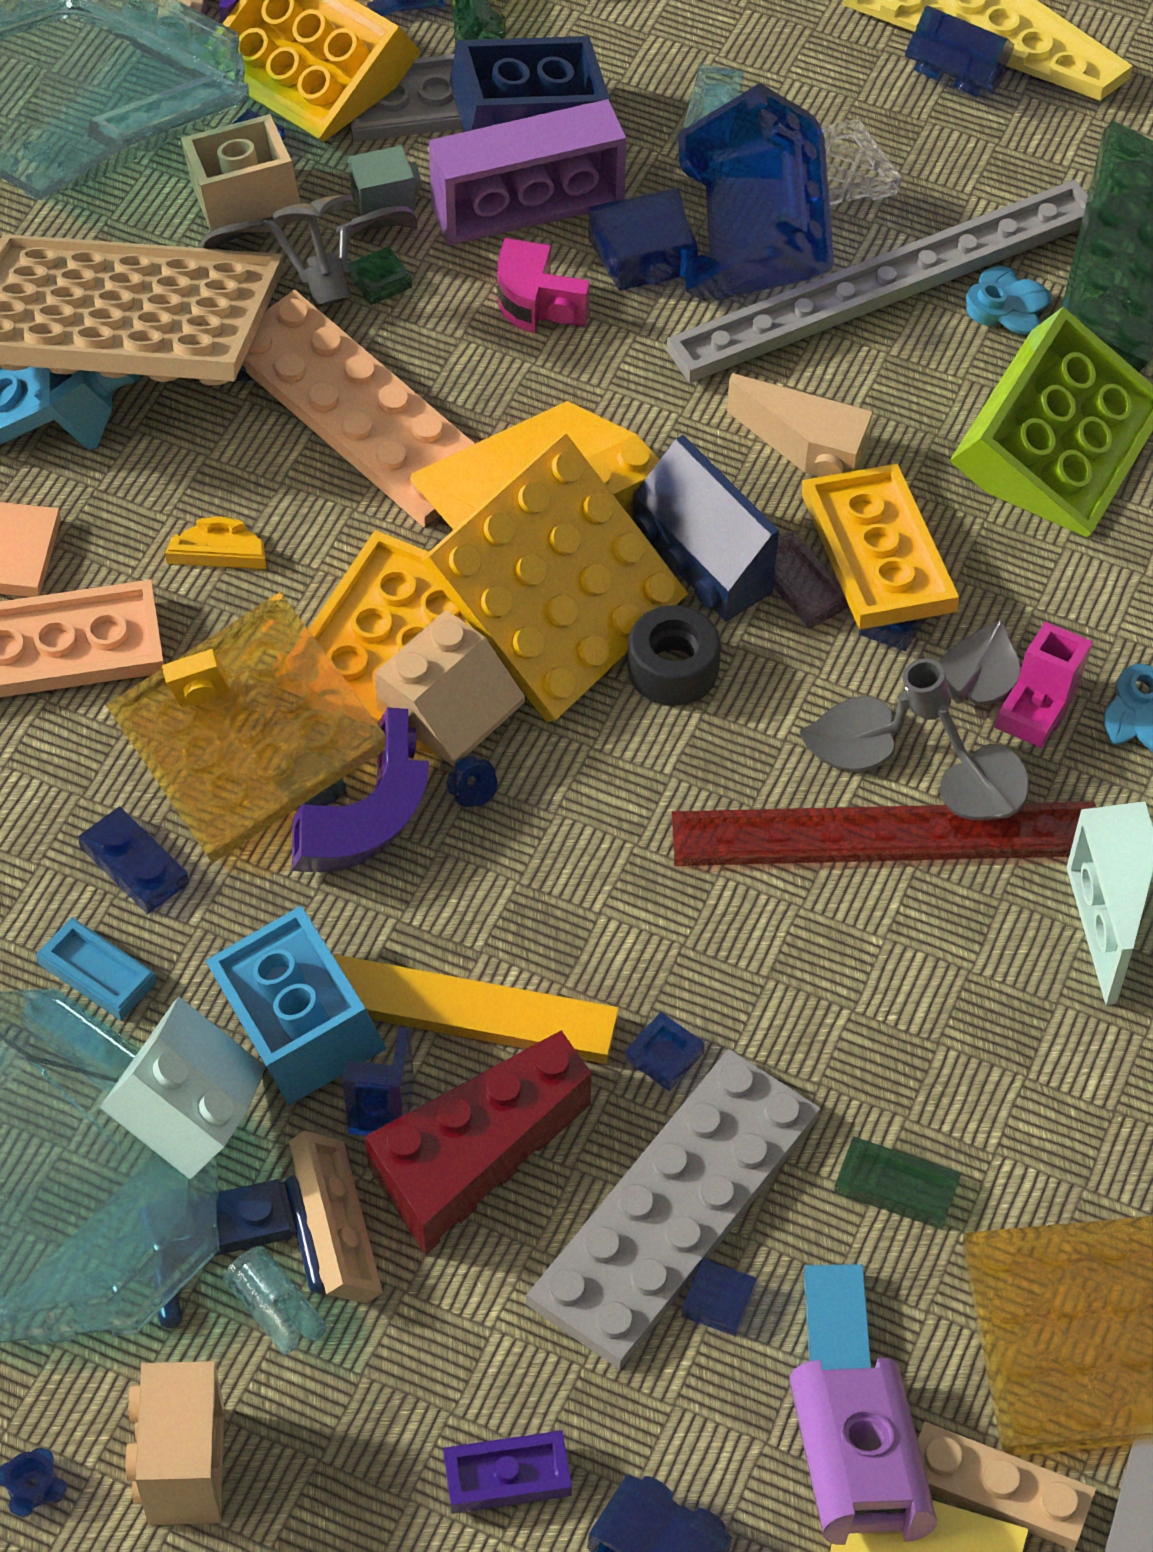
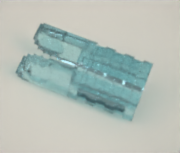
M258 1246L248 1250L238 1257L226 1270L223 1281L233 1290L238 1300L243 1302V1306L253 1315V1319L282 1354L286 1355L298 1347L297 1343L299 1341L296 1330H299L300 1335H303L304 1339L309 1341L315 1340L327 1332L323 1319L296 1285L290 1282V1278L286 1273L280 1270V1266L271 1258L270 1253L265 1247Z

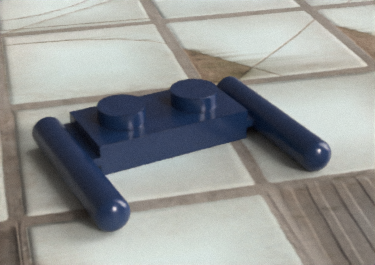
M295 1175L288 1177L283 1182H279L278 1179L165 1204L166 1208L164 1209L147 1208L138 1213L159 1323L164 1328H175L182 1322V1312L171 1263L183 1264L291 1239V1235L297 1234L309 1289L316 1294L326 1292L319 1274L320 1267L312 1234L307 1225V1214L300 1185Z

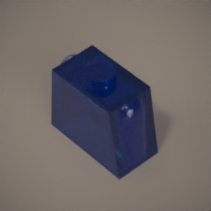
M679 188L589 206V241L619 291L691 275L692 262L698 257V245L687 221Z

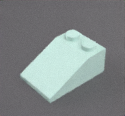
M1145 801L1082 809L1066 867L1106 1006L1117 1004L1134 948L1149 885L1153 882V822H1151Z
M178 997L99 1108L187 1178L191 1179L224 1148L250 1107L266 1066L182 998Z

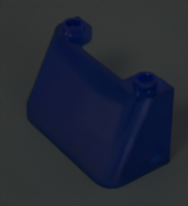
M758 83L678 133L679 164L682 171L688 177L706 186L710 257L700 254L687 262L685 270L686 292L701 300L711 302L813 280L832 269L834 255L825 138L819 122L809 111L765 85Z

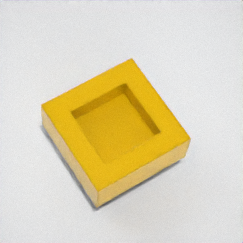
M213 649L162 665L166 684L180 707L191 704H204L213 700L215 696L231 692L227 674Z

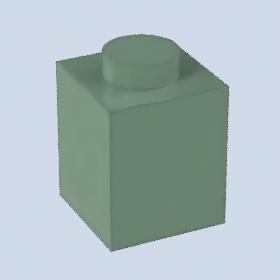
M402 145L348 156L350 190L360 216L394 206H406L413 211L416 210L415 191L422 189L421 177L416 162H408Z

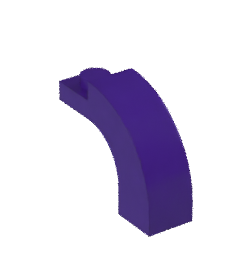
M387 707L377 723V778L372 794L357 803L346 806L306 804L300 806L292 819V871L332 872L354 867L368 861L383 851L404 828L422 799L429 773V761L408 760L414 758L417 742L416 728L408 727V709Z

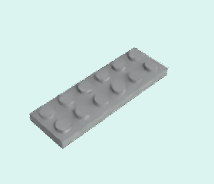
M728 1048L527 1293L526 1305L621 1370L819 1120L821 1108Z

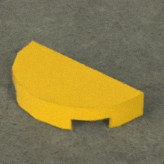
M222 516L197 520V526L185 530L180 536L175 534L171 538L165 552L167 564L266 569L263 541L246 529L245 523Z

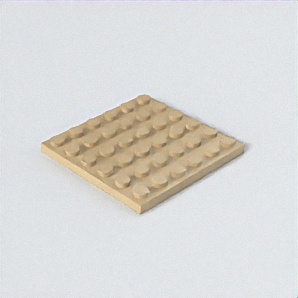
M3 234L0 238V367L11 371L23 370L28 367L49 368L51 372L56 374H71L78 370L97 371L100 375L108 378H120L128 374L149 375V378L161 382L173 381L178 377L199 379L201 383L207 385H222L228 381L235 382L283 273V254Z

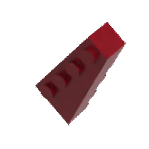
M561 1030L365 1136L368 1168L425 1256L440 1243V1237L457 1221L461 1224L477 1209V1203L498 1184H505L516 1174L518 1166L535 1150H542L591 1105V1071Z

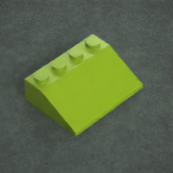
M1062 307L1030 332L949 461L986 493L1088 537L1095 530L1153 431V384L1067 309Z

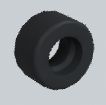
M680 605L660 606L644 613L634 623L628 638L627 667L629 680L638 693L652 702L663 705H688L703 698L714 687L719 673L721 655L719 631L708 617L696 609ZM665 650H678L687 653L691 657L683 661H670L656 654Z

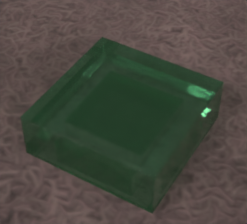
M389 246L348 263L350 269L349 277L370 305L412 288V276Z

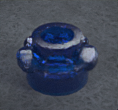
M466 756L456 762L455 770L448 774L446 784L448 792L455 796V801L459 805L473 807L484 805L493 798L497 791L498 780L495 769L488 760L483 758L477 760L475 756ZM472 776L475 777V783L468 785V779Z

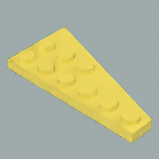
M843 0V5L1099 101L1127 82L1131 76L1133 67L1131 64L1038 0Z

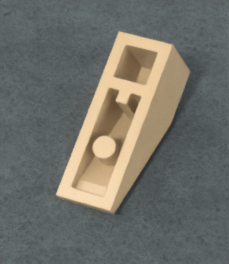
M732 373L729 379L727 412L804 473L822 477L857 471L869 444L873 411Z

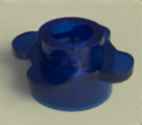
M37 1448L32 1452L21 1453L10 1462L0 1466V1486L7 1489L11 1498L8 1505L9 1510L16 1517H28L32 1514L35 1507L46 1502L58 1503L66 1495V1483L63 1479L56 1476L52 1467L54 1456L45 1448ZM35 1478L37 1484L34 1487L26 1486L28 1479Z

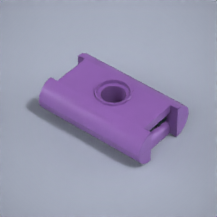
M878 1357L875 1368L822 1370L821 1361L814 1360L801 1364L794 1369L789 1376L790 1386L822 1534L826 1541L835 1545H845L848 1535L852 1533L902 1531L904 1541L909 1542L923 1538L933 1532L937 1526V1518L899 1365L889 1358Z

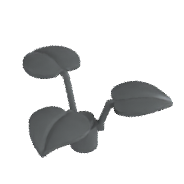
M352 195L327 196L316 199L310 204L300 203L282 208L273 214L274 219L244 221L217 228L203 237L200 248L215 249L229 241L252 233H272L298 271L301 283H308L314 306L323 307L351 298L345 274L350 272L347 258L348 239L352 234L386 226H405L416 230L417 220L411 208L394 206L367 213L340 225L335 229L336 234L340 236L339 260H336L334 252L325 253L316 216L321 217L323 214L350 207L354 204ZM308 218L317 254L307 259L308 268L304 266L279 227L280 224Z
M1001 620L966 637L951 648L939 662L934 659L923 658L910 663L903 672L902 679L906 693H900L897 696L899 706L894 720L890 708L884 702L874 697L860 696L838 703L813 724L800 730L801 738L808 749L827 765L848 772H864L881 766L894 755L895 744L891 734L897 733L902 729L907 710L911 708L913 713L924 719L941 718L956 754L962 762L946 770L940 782L941 797L951 812L961 818L970 820L1008 818L1018 813L1028 798L1029 781L1023 762L1015 752L1005 746L994 743L984 745L970 757L962 743L948 708L951 698L957 704L962 703L966 697L978 705H989L1007 697L1016 685L1021 671L1020 662L1009 639L1006 627Z

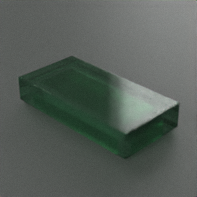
M853 1136L836 1180L834 1193L943 1230L962 1173Z

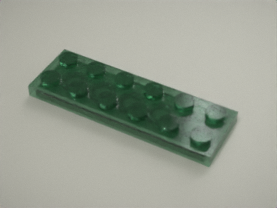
M1112 120L1102 134L1062 307L1067 309L1135 370L1140 372L1149 363L1153 346V140Z

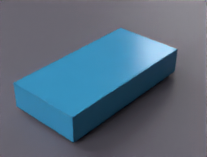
M73 917L36 954L37 962L40 966L120 1021L157 983L156 975L153 971Z
M863 1264L805 1265L803 1276L809 1361L820 1360L822 1370L871 1368Z

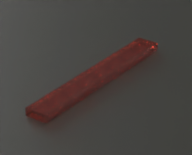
M1095 801L1025 803L1023 808L1011 817L992 820L961 818L951 812L946 805L672 811L674 866L1069 857L1081 810L1096 808Z

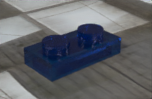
M120 806L78 836L80 848L147 915L189 884L187 871Z

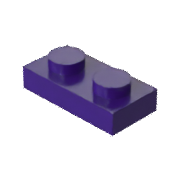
M563 1430L443 1448L452 1514L572 1496Z

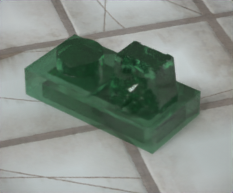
M452 0L455 47L457 40L503 39L506 35L505 15L491 9L488 0Z

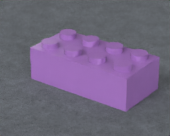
M609 99L429 140L431 206L448 246L624 205L626 136Z

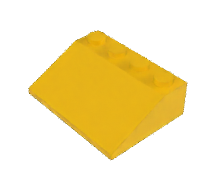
M239 0L195 63L323 143L392 92L421 51L398 25L355 0Z
M566 401L412 473L410 481L454 530L556 437L567 433L632 518L634 494L660 459L637 434Z

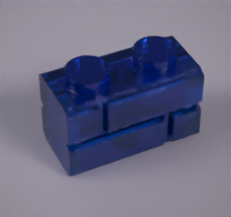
M927 5L905 51V57L915 62L914 72L935 81L938 80L940 73L956 80L953 88L978 98L981 90L991 95L995 93L1015 44L1008 38Z

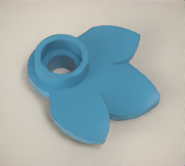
M995 266L982 272L979 283L969 288L966 295V311L979 324L996 326L1001 323L1014 333L1029 335L1034 328L1041 324L1036 314L1047 309L1054 298L1051 292L1042 284L1030 279L1018 280L1012 268Z
M1134 664L1123 670L1116 681L1117 697L1105 709L1104 726L1113 745L1125 743L1137 736L1153 752V667L1147 664ZM1136 681L1146 684L1151 693L1144 694L1140 692L1136 687Z

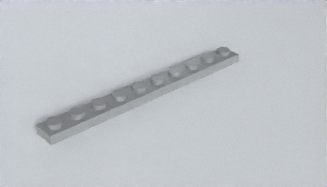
M1074 179L668 337L666 351L687 381L692 383L1098 222L1100 209Z

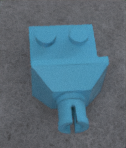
M0 367V445L55 420L89 451L97 448L112 411V392L128 383L132 384L140 380L141 375L128 374L120 378H108L100 375L97 371L78 370L71 374H56L51 372L49 368L28 367L17 371L5 370Z

